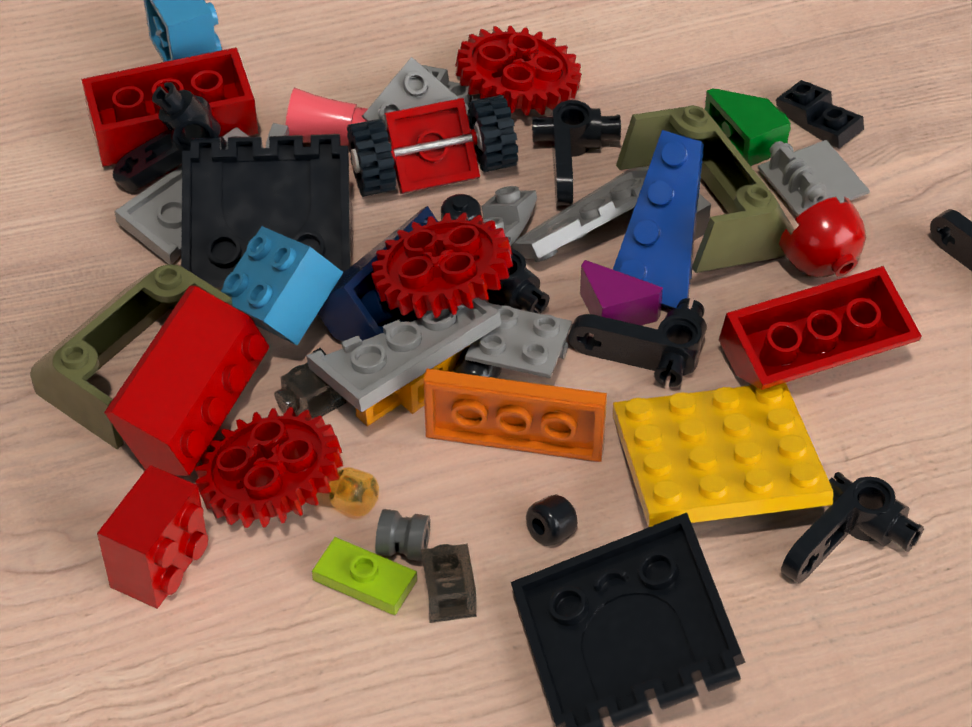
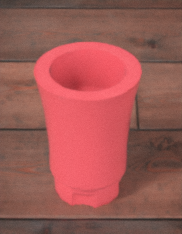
M294 88L289 100L285 125L289 128V135H303V142H311V135L340 134V146H348V125L366 122L362 116L368 109L357 107V104L337 101Z

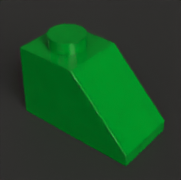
M715 88L706 91L705 110L750 166L770 159V148L774 143L778 141L788 143L791 130L789 119L769 99Z

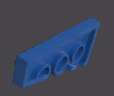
M662 130L613 270L663 287L661 306L674 310L677 309L680 300L689 298L690 279H692L693 244L697 224V200L699 199L704 146L702 141Z

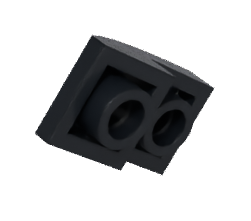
M800 80L776 98V105L790 119L822 141L827 140L830 145L836 148H841L864 130L863 116L833 105L832 92L810 82Z

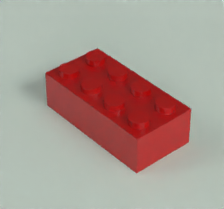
M237 47L81 79L88 115L102 167L117 164L124 155L168 129L159 119L160 107L152 101L155 90L160 86L166 93H169L164 87V83L167 82L173 83L178 91L188 90L193 95L200 96L209 102L212 116L221 125V132L219 134L221 137L236 127L248 136L259 134L255 99Z

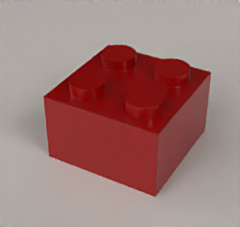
M148 466L97 532L110 588L156 609L159 608L168 594L172 595L177 591L182 582L183 573L193 560L201 558L208 545V535L203 517L204 510L201 505L198 485L155 466Z

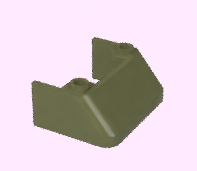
M691 105L632 115L616 163L619 170L650 166L662 130L702 141L704 146L701 178L729 214L710 217L692 265L695 273L786 256L781 250L779 242L785 229L788 230L790 235L793 233V226L771 191L705 109Z
M172 264L160 266L127 286L38 360L30 372L34 391L42 399L118 450L123 445L122 437L104 413L113 399L88 383L87 380L169 309L173 310L189 286L196 285L233 306L232 298L181 266Z

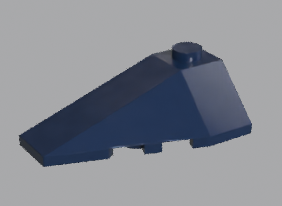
M428 206L421 209L341 275L318 312L319 317L334 338L345 341L359 336L363 341L384 333L383 326L394 321L412 322L414 309L406 315H401L399 307L390 310L387 301L382 302L380 300L372 278V273H374L372 262L378 261L377 251L387 250L386 240H399L398 230L410 232L413 230V222H417L421 226L426 225L430 216L434 217L436 222H438Z

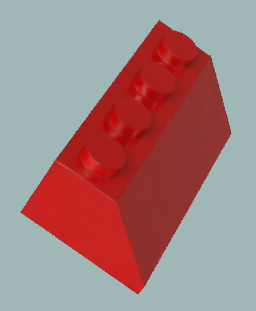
M881 266L726 313L718 340L735 375L763 390L920 341L922 335L885 267Z
M196 285L189 286L104 413L145 470L149 465H152L173 475L190 476L270 346L249 315Z

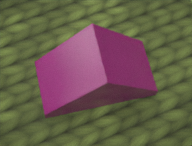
M584 260L581 265L580 295L590 314L641 326L658 321L661 315L663 287Z

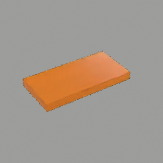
M426 369L423 382L427 438L597 462L602 461L607 393Z

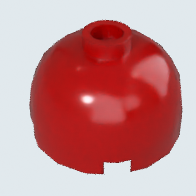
M831 197L816 203L795 219L799 226L791 235L787 229L781 235L779 245L788 260L798 271L812 277H829L832 275L840 277L849 273L857 265L856 259L861 254L866 241L863 220L855 206L846 197H844L843 203H840L837 197Z

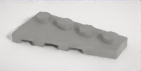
M649 167L628 169L516 239L511 246L512 249L520 252L524 258L534 259L535 262L544 261L554 256L558 252L557 249L584 237L589 231L631 210L636 205Z
M479 298L473 299L474 308L472 309L467 308L463 304L458 306L456 315H452L448 309H444L438 318H434L432 311H427L420 319L412 322H400L397 320L384 325V333L362 341L359 336L345 340L341 342L343 349L325 356L321 350L306 356L308 366L311 371L362 413L424 374L426 369H432L501 326L500 312L485 300Z

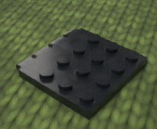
M340 134L311 135V147H303V135L269 136V148H262V136L228 137V149L222 150L221 138H191V150L182 151L181 267L221 291L225 279L233 272L244 255L249 241L263 226L310 246L343 271V273L351 267L348 146H340Z
M687 512L511 582L556 727H605L602 718L607 716L611 717L614 727H620L653 714L648 701L653 698H657L661 709L664 710L699 696L695 682L702 679L708 692L741 680L737 666L746 662Z

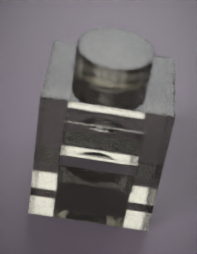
M319 348V349L313 351V353H314V352H317V351L321 350V351L323 352L324 356L326 355V353H325L321 348ZM308 362L294 367L287 374L281 376L282 388L274 393L276 402L282 412L285 413L289 407H293L296 417L305 410H309L312 419L319 415L324 416L347 403L344 397L309 369Z
M442 544L434 548L421 549V567L429 622L434 623L477 617L476 587L468 544Z

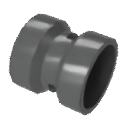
M383 509L376 532V554L391 557L396 552H400V554H405L408 560L422 562L425 558L429 542L430 516L414 514L412 517H402L396 510Z

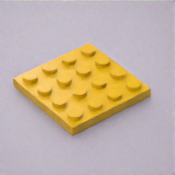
M786 382L763 390L753 385L735 388L722 387L710 391L681 392L669 396L633 398L628 401L613 402V419L648 527L686 512L691 523L828 506L833 503V488Z

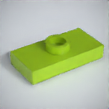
M334 537L313 568L312 578L313 581L392 615H396L417 582V571Z

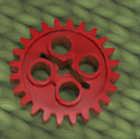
M493 26L492 33L480 29L479 36L470 34L468 41H462L461 48L458 49L455 74L461 77L459 83L461 86H469V95L480 94V99L503 95L507 100L508 107H510L511 114L518 108L526 116H529L530 109H535L539 114L544 115L546 107L552 110L561 102L575 99L582 73H580L581 64L575 63V54H567V45L555 46L556 38L542 39L543 32L530 35L528 28L524 27L520 33L516 32L512 26H508L507 32H503L497 26Z
M446 213L442 221L436 222L434 217L430 216L428 217L427 224L423 226L413 222L412 231H397L399 240H386L387 250L377 251L378 261L372 262L374 271L372 278L380 300L382 302L387 301L390 310L399 307L401 315H406L414 309L417 318H421L427 311H432L434 318H438L444 309H448L452 315H456L458 306L462 304L469 309L474 308L473 299L479 298L487 301L489 299L487 290H500L499 280L508 279L509 272L507 268L513 267L512 251L508 237H505L504 229H496L493 220L484 223L481 215L468 221L467 213H462L456 220H452L450 213Z
M289 407L283 416H278L276 408H272L266 418H261L260 414L255 412L253 413L252 422L248 424L241 419L236 420L238 429L235 431L222 429L221 432L224 439L222 441L212 440L209 444L212 452L204 453L201 457L203 465L195 468L199 477L195 482L198 485L200 495L207 510L212 509L216 519L225 516L228 525H232L241 519L244 528H248L255 519H259L262 527L265 528L272 517L277 516L278 520L283 524L286 522L288 512L293 511L298 516H302V505L305 503L317 506L319 504L316 497L317 493L330 494L331 488L328 481L339 480L340 476L337 468L343 466L340 455L343 452L332 425H325L322 416L319 415L312 419L309 410H305L296 417L293 407Z

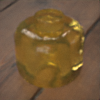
M345 467L339 470V480L331 481L329 484L331 488L329 494L331 505L337 510L352 516L368 514L375 506L379 495V484L376 477L354 467Z

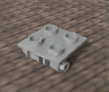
M411 57L362 117L366 121L382 119V122L385 124L383 116L385 113L460 98ZM465 103L466 111H467V114H468L469 107H468V105Z
M827 140L793 152V147L789 143L778 141L770 148V161L758 165L760 172L797 217L816 203L831 197H837L840 203H843L844 197L849 198L851 201L870 193L867 186Z
M489 303L500 312L501 326L473 342L468 349L465 360L551 378L558 358L564 359L566 356L568 342L565 341L572 326V321L552 315H543L515 309L510 306Z

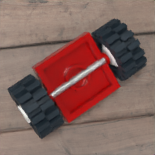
M503 95L472 100L468 103V116L464 98L385 113L383 115L385 124L382 122V119L348 125V146L360 194L364 197L396 190L395 177H397L400 194L478 179L481 177L479 164L483 172L516 166L518 162L517 135L514 132L515 124L514 120L511 119V110L508 107L506 98Z

